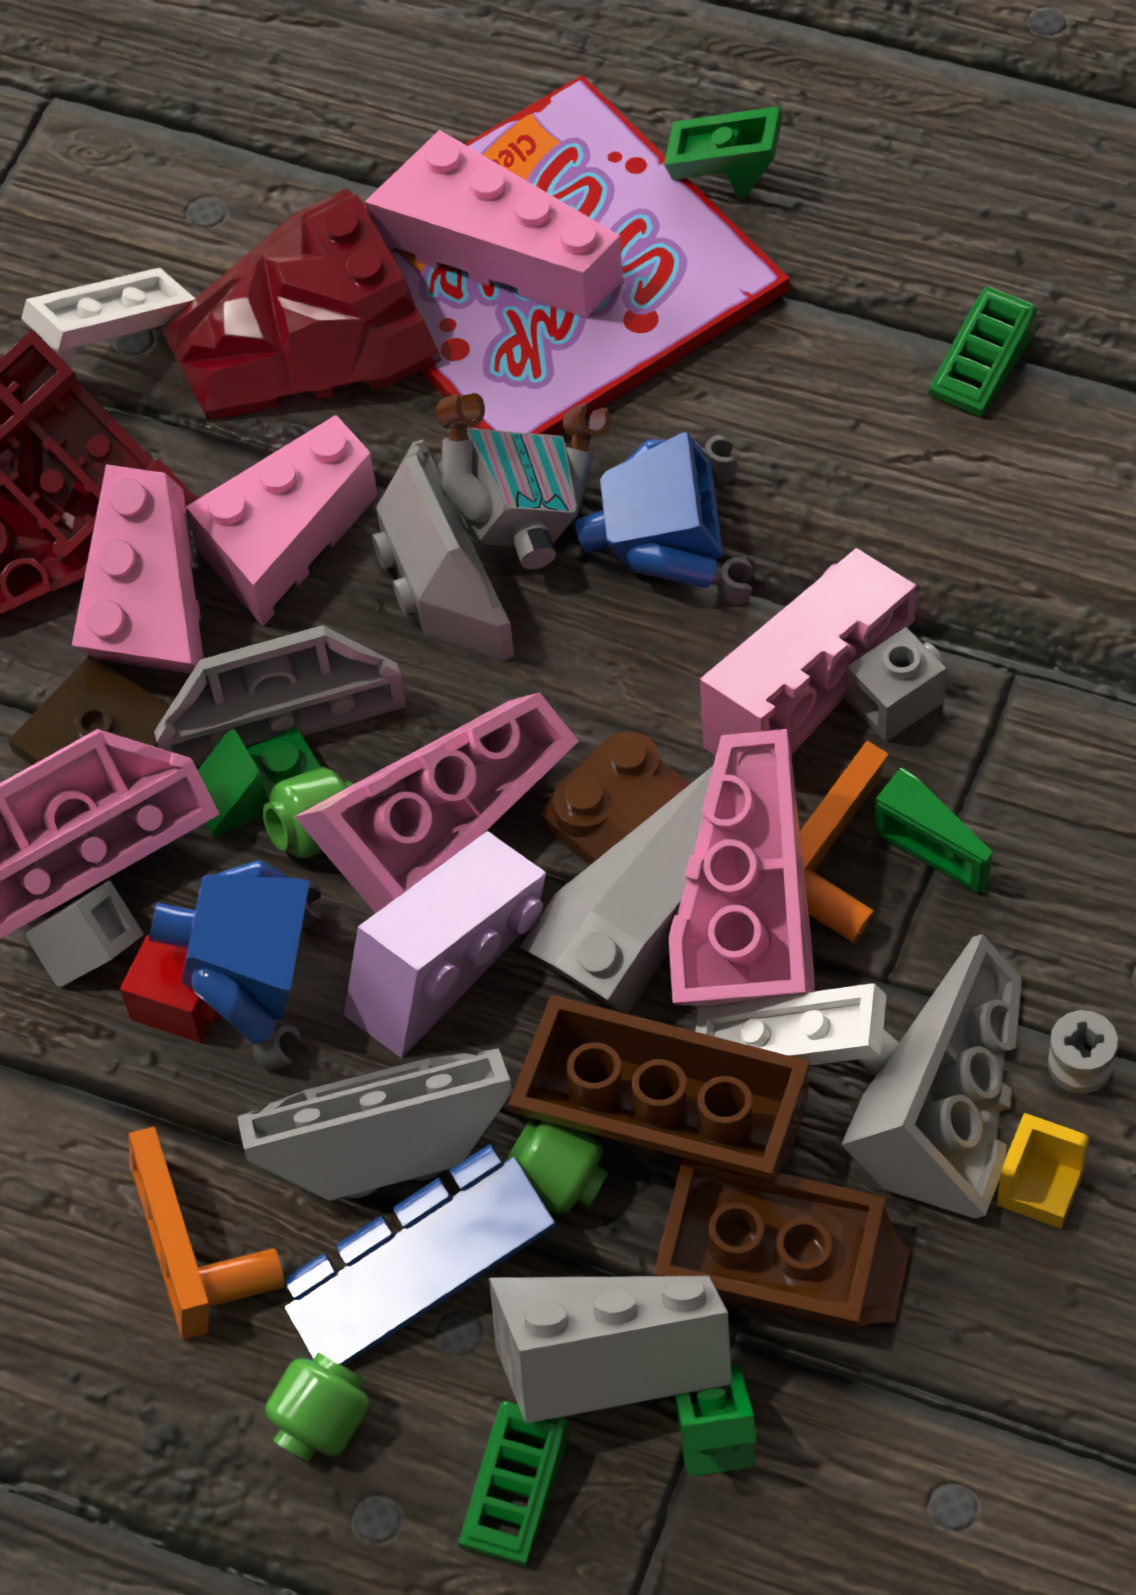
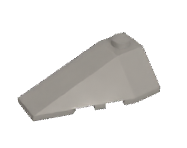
M713 766L556 892L520 948L616 1011L629 1014L670 952L669 934L674 915H677L687 879L685 872L690 855L693 856L703 818L702 807Z
M983 934L972 937L869 1085L860 1100L841 1144L882 1189L974 1219L986 1216L1006 1159L1007 1144L997 1138L1000 1111L1009 1109L1011 1104L1012 1088L1003 1083L1005 1052L1016 1047L1022 983L1021 976Z

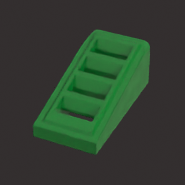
M985 287L972 306L929 387L928 396L982 418L1034 337L1037 308L1022 299L992 287ZM984 336L1003 344V346L1000 347L980 338ZM971 356L992 365V367L989 368L967 358ZM958 373L982 383V386L978 389L954 378Z
M901 767L876 798L875 834L976 893L983 894L990 886L993 852L918 778L907 769Z
M508 1401L501 1402L459 1538V1548L527 1568L571 1439L569 1424L565 1418L557 1417L525 1423L518 1404ZM515 1437L543 1445L544 1449L542 1450L512 1440ZM505 1460L537 1469L536 1477L531 1478L503 1470ZM495 1489L529 1498L527 1507L492 1498ZM486 1515L521 1525L519 1536L484 1527L483 1523Z

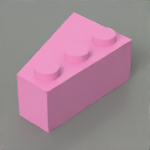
M335 415L186 506L197 551L262 626L275 614L273 606L293 584L298 587L309 575L308 566L327 545L333 547L378 496L371 453L340 418Z
M106 465L72 646L86 656L90 655L96 660L191 674L198 662L206 658L203 656L199 627L201 616L199 601L195 598L191 569L193 557L184 491L166 473Z

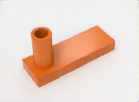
M868 740L800 830L809 915L851 943H855L871 920L874 910L813 871L880 780L889 754Z
M154 1126L130 1132L129 1164L181 1339L185 1340L208 1334L209 1307L284 1288L283 1271L275 1248L201 1267L197 1266L156 1128Z

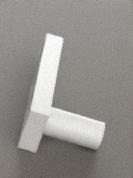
M156 268L26 299L21 319L37 332L71 368L76 347L165 325L195 298L161 268Z
M874 983L698 1008L695 1032L809 1060L810 1065L858 1059L875 1075L878 1074L899 1044L897 1040L884 1030L887 995Z

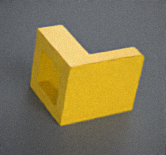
M1024 1113L1001 1169L997 1206L1062 1229L1084 1174L1089 1137L1081 1132Z

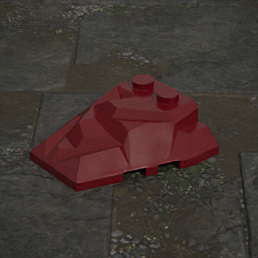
M347 188L294 213L161 327L162 333L207 420L280 407L282 396L313 391L316 400L334 397L333 387L368 381L370 390L387 387L442 361L428 327L414 303L403 274L360 198L356 194L353 195Z
M33 329L0 358V617L85 578L106 465L166 473L183 489L185 506L198 500L159 458L154 461L78 382L75 372Z

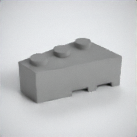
M709 1276L489 1278L495 1347L525 1423L732 1384L728 1312Z

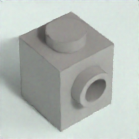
M905 627L847 666L846 701L887 742L944 703L946 663L942 655L932 644L928 642L922 644Z

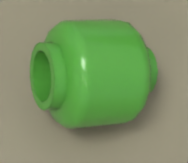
M320 767L275 784L270 793L269 802L263 807L264 825L272 843L279 850H287L291 855L299 859H307L324 853L294 816L352 786L353 783L350 781L344 782L336 772L326 767Z
M530 1118L506 1159L508 1161L515 1157L548 1211L558 1216L569 1212L577 1201L589 1207L609 1174V1171L598 1166L604 1151L603 1143L598 1137L585 1131L543 1120L539 1123Z
M320 1352L316 1353L313 1360L307 1358L293 1360L265 1407V1414L268 1420L280 1429L273 1441L307 1462H310L315 1451L327 1456L340 1455L346 1449L369 1409V1399L361 1390L365 1379Z

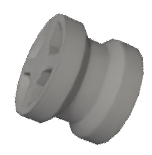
M1078 1010L1067 1013L1057 1020L1051 1031L1048 1070L1051 1078L1061 1088L1071 1093L1088 1094L1096 1092L1108 1084L1114 1072L1118 1036L1114 1026L1106 1017L1093 1011ZM1084 1043L1093 1048L1091 1052L1085 1049Z

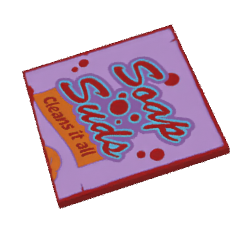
M583 75L465 143V145L620 235L623 282L587 318L519 296L516 287L501 282H491L488 286L470 280L467 271L440 263L436 269L416 262L415 254L397 248H393L391 252L409 286L414 303L428 327L442 360L420 372L443 397L456 394L462 397L463 395L478 393L483 398L485 415L479 424L471 426V428L558 436L565 431L563 419L566 412L572 407L586 403L587 411L585 418H587L594 410L603 408L790 291V278L688 178L672 180L664 166L666 156Z

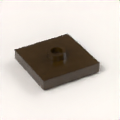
M89 655L16 731L8 742L12 752L31 765L97 729L159 748L154 731L170 706Z

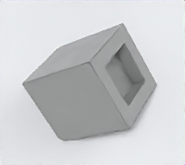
M110 880L60 907L24 933V936L53 982L59 987L112 960L144 935Z

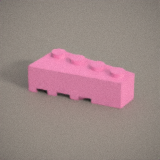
M441 130L365 201L366 211L390 253L393 248L415 254L416 262L436 269L440 263L467 271L470 280L488 286L491 282H501L516 287L519 296L585 318L623 282L620 235Z
M857 548L838 564L830 566L819 580L700 678V717L702 719L703 748L716 756L721 735L787 729L789 731L792 755L846 696L847 666L905 627L908 628L915 621L916 585Z
M541 693L520 697L503 703L294 817L376 914L480 837L568 753L579 740Z

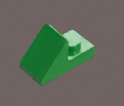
M780 106L675 121L671 130L664 166L672 180L726 173L739 200H744L775 158L783 112Z
M296 726L246 749L238 733L233 728L224 735L200 766L198 772L220 813L218 816L205 822L213 839L263 816V807L269 802V796L275 784L321 767Z
M739 1362L731 1363L732 1384L674 1395L685 1468L690 1476L746 1469L755 1465L754 1443L757 1442L754 1416Z

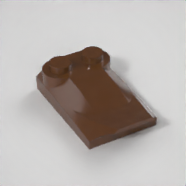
M626 731L617 733L602 742L561 780L541 813L542 828L583 861L591 865L691 783L660 759L658 748L649 737L637 732Z
M682 1158L653 1276H709L722 1301L858 1329L870 1324L894 1323L910 1249L900 1239L890 1222L885 1208L886 1197L779 1172L771 1181Z

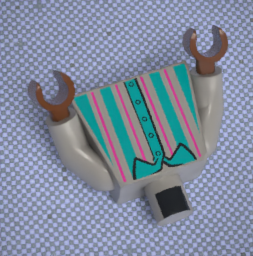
M471 393L462 397L459 394L446 396L437 404L435 412L441 426L449 430V438L442 439V460L438 464L441 472L442 493L463 515L475 540L483 545L515 547L521 566L526 569L544 567L551 563L556 556L553 546L554 542L567 526L575 522L578 516L594 453L588 452L590 440L605 434L609 429L611 423L609 411L606 408L594 410L589 419V427L585 422L586 403L574 406L567 411L563 419V425L566 433L572 438L570 447H566L563 436L467 428L475 426L483 420L485 415L483 398L478 393Z

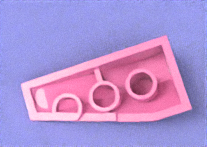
M782 729L721 735L702 807L703 818L693 856L690 855L685 872V877L687 878L678 913L674 915L669 934L672 999L675 1005L718 1006L815 992L811 930L789 731Z

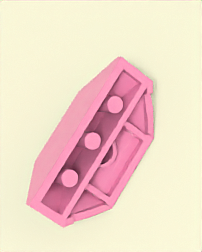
M97 729L1 782L0 939L218 816L220 813L193 760L177 753Z

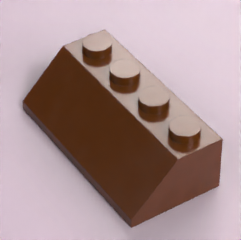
M550 995L508 1103V1110L512 1113L772 1181L790 1159L808 1105L810 1061Z

